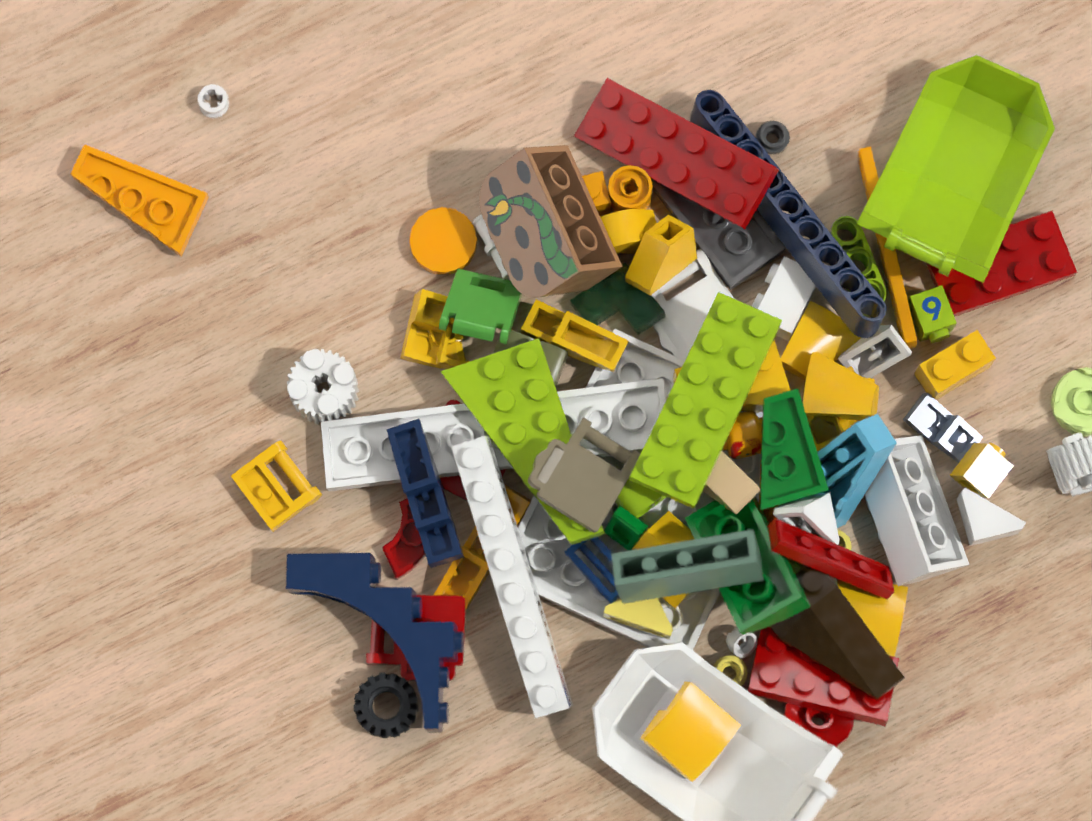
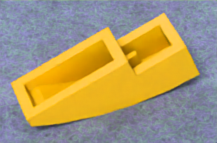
M537 299L521 327L522 334L533 339L539 338L540 341L566 350L568 356L611 372H614L629 340L569 311L564 313Z

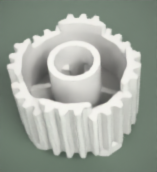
M313 349L307 351L304 356H301L300 362H294L296 367L290 368L292 374H288L290 381H287V391L297 412H300L303 418H307L308 422L314 420L315 424L318 425L319 422L331 421L333 419L339 420L340 416L346 417V413H352L351 407H356L354 401H358L357 393L359 389L355 372L349 361L346 362L345 357L342 356L340 358L337 352L333 355L331 350L325 353L324 349H321V351ZM328 382L330 389L328 391L323 389L322 393H318L317 386L320 383Z
M1082 433L1073 434L1062 439L1063 445L1055 446L1046 451L1062 494L1070 492L1073 497L1092 491V436L1084 438Z

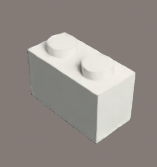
M784 256L780 265L773 263L765 279V282L770 285L765 295L758 293L752 307L781 319L782 324L776 336L789 342L816 286L796 261Z

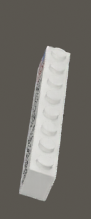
M483 436L451 446L534 716L539 718L568 709L573 704L490 437Z

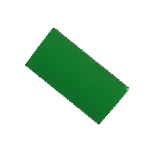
M756 496L737 514L714 500L685 517L694 539L748 530L754 531L759 547L763 581L718 588L742 635L776 624L811 606L787 558L771 551L768 532L769 522L763 510H760V504Z

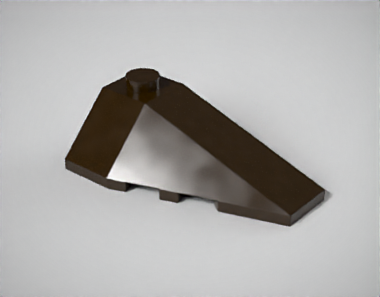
M808 566L795 574L811 606L769 626L781 642L791 648L795 647L808 655L815 663L822 664L839 674L841 679L875 700L881 698L904 680V675L839 587L827 574Z

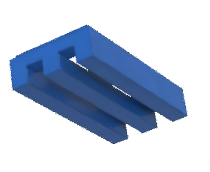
M599 537L589 539L613 565V553ZM588 540L571 545L564 554L609 604L615 602L620 596L615 587L614 576L585 545ZM578 549L616 589L613 593L606 588L577 556L575 552Z

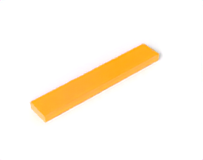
M871 146L861 148L858 151V164L867 202L879 180ZM875 233L899 335L910 349H914L917 347V337L896 249L891 251L885 248L884 245L888 238Z

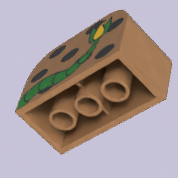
M568 145L525 147L491 171L484 179L479 194V206L482 217L488 228L489 236L500 255L504 269L507 271L514 287L523 295L538 298L583 292L622 267Z

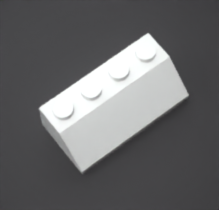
M922 435L895 439L897 444L865 493L867 507L873 516L878 530V538L886 552L890 563V571L895 577L897 586L920 582L970 565Z

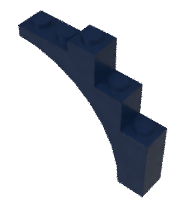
M371 553L287 554L286 589L291 594L318 596L345 604L371 618L391 636L402 650L414 673L422 700L424 729L428 733H443V724L449 723V703L443 702V688H449L450 681L449 667H444V662H458V653H463L464 651L463 631H458V627L454 622H416V618H422V598L417 597V593L412 587L375 588V584H380L381 564L376 563V559Z

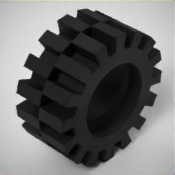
M384 672L367 678L368 681L362 682L358 693L354 697V712L358 722L370 734L381 738H395L403 732L406 733L410 729L411 724L416 721V715L419 710L418 698L413 687L406 679L394 673L386 674ZM383 692L395 694L400 701L398 713L390 719H381L373 711L374 699Z

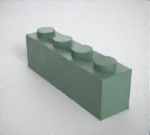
M753 530L612 554L614 582L622 604L763 581L759 547Z

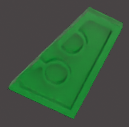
M798 388L764 398L760 510L829 490Z

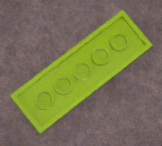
M720 292L717 293L630 475L631 481L695 509L782 324L781 319Z

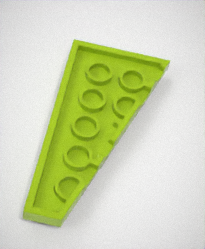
M539 338L441 371L444 378L452 386L462 402L480 423L481 427L571 545L605 534L602 525L597 532L593 533L549 506L537 497L539 490L528 484V478L533 471V463L536 456L546 450L551 440L558 439L567 444L572 436Z

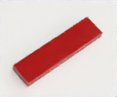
M774 518L768 525L771 551L888 600L894 593L889 566Z

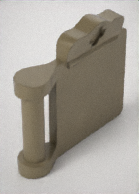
M583 417L567 444L558 439H553L546 450L536 456L533 463V471L528 478V484L539 490L537 497L587 530L595 533L599 530L626 484L641 453L635 449L630 452L591 427L592 422ZM584 438L622 462L624 466L621 471L579 445L581 440Z

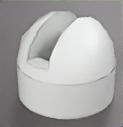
M735 627L727 635V647L737 657L744 658L755 650L757 637L752 632L742 635L738 628ZM742 640L743 643L739 646L738 642Z

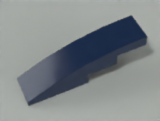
M420 419L386 429L403 491L408 498L416 529L420 533L428 565L434 568L464 558L447 498Z

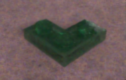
M626 262L622 264L620 269L570 300L571 306L581 318L596 325L601 324L619 311L638 336L666 317L664 309L652 295L650 296L626 282L625 276L629 269Z

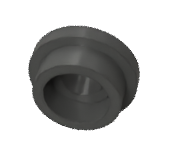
M768 121L758 128L756 139L768 154H778L787 148L790 135L788 129L782 123ZM774 134L779 140L776 143H770L766 137Z

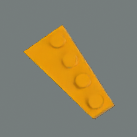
M86 144L83 145L70 173L72 178L181 257L209 198L206 192Z

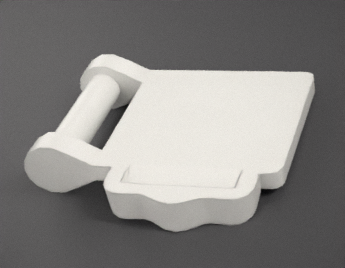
M701 249L696 251L697 259L650 296L661 312L653 320V327L660 337L661 347L682 360H686L717 293L720 292L734 298ZM701 269L706 277L666 301L662 294L663 292Z

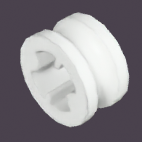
M211 84L201 89L198 94L200 111L205 116L218 118L226 113L229 101L227 93L222 87ZM210 95H216L218 100H222V103L217 102L218 107L211 108L210 104L204 101H209Z

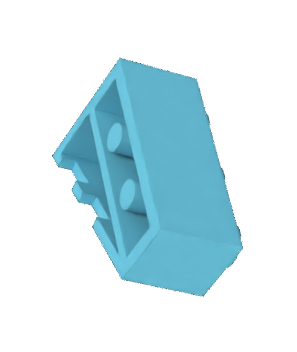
M878 414L855 423L817 452L829 489L820 493H830L837 528L847 523L897 444Z

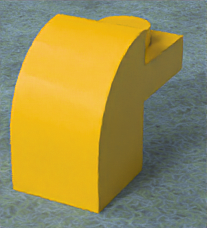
M627 209L600 217L617 254H635L644 233L657 224L653 210Z

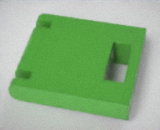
M457 269L440 318L439 330L446 331L450 318H454L452 333L493 342L496 328L502 329L500 332V343L507 344L522 293L514 287L511 280Z

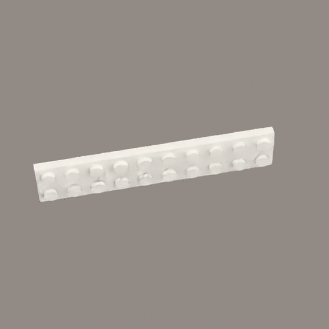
M663 378L557 392L571 435H573L584 417L592 422L591 427L630 452L635 449L639 453L642 452L666 402ZM465 404L321 422L326 489L330 492L401 483L386 429L416 419H420L440 478L460 475L451 446L483 436H489ZM584 438L579 443V445L598 457L611 456ZM491 440L499 469H513Z

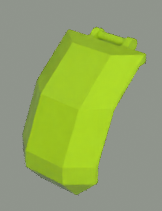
M978 55L932 71L857 224L888 238L884 247L891 251L897 249L938 268V272L947 277L951 269H955L984 283L1013 216L1055 130L1040 84Z

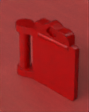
M417 595V597L422 598V618H416V622H454L458 627V631H463L465 643V598L463 596ZM371 620L370 653L366 654V665H400L401 677L408 681H416L409 663L395 641L394 654L384 653L385 630ZM464 651L463 653H458V662H444V667H449L450 681L454 680L456 676V666H462L464 663Z

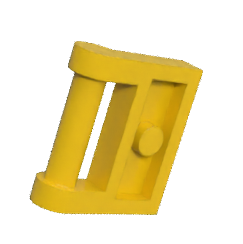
M281 440L268 447L231 475V478L272 532L303 509L314 504L323 495L317 486L312 487L286 453L288 448ZM270 462H277L301 494L294 501L266 466Z

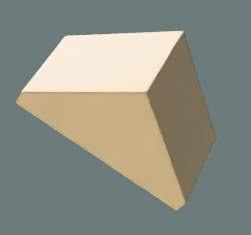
M721 451L703 489L704 493L735 514L760 491L758 485L723 451Z

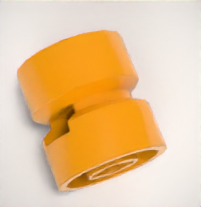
M628 165L620 167L612 174L608 185L612 213L627 209L649 210L653 185L650 176L645 170L638 166Z

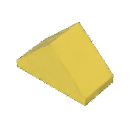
M658 598L622 604L620 599L607 605L603 613L604 618L670 640L673 628Z

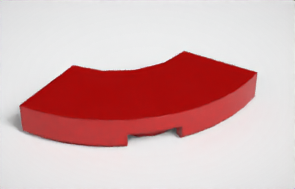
M408 498L399 502L402 518L398 532L390 542L382 547L397 580L410 573L426 556L420 533L414 523Z

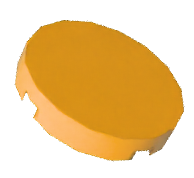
M440 207L428 210L418 217L411 228L409 243L413 258L420 267L432 274H453L457 272V269H463L469 265L476 253L477 236L474 225L466 215L456 209Z

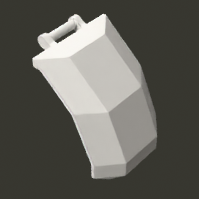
M683 642L635 649L592 707L598 758L683 821H813L827 799L832 800L837 793V790L825 780L844 755L841 751L766 705L701 658ZM684 682H692L741 725L718 757L693 782L686 779L640 739L658 710L667 709Z

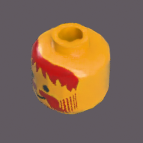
M753 411L739 413L722 451L727 450L732 459H741L761 454L763 417L758 418L757 414Z

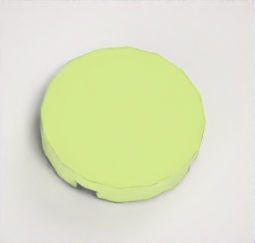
M1087 367L1079 368L1062 376L1053 389L1051 397L1053 416L1060 426L1071 434L1082 433L1083 437L1092 436V368Z

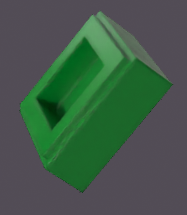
M619 506L605 527L604 533L630 551L644 535L648 526L622 506Z

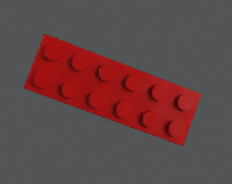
M606 78L574 134V137L620 163L626 166L640 167L655 182L744 230L779 171L774 165L609 78Z

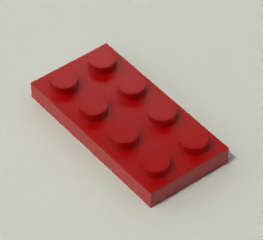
M1053 210L1009 225L984 283L955 269H951L947 277L939 273L938 268L926 263L935 287L943 286L954 317L1073 277L1077 274Z
M770 627L760 630L748 692L752 695L886 726L894 688L878 700H875L841 679L839 674L822 664L815 663L808 655L795 647L791 648L781 642ZM890 656L892 661L898 667L899 658Z

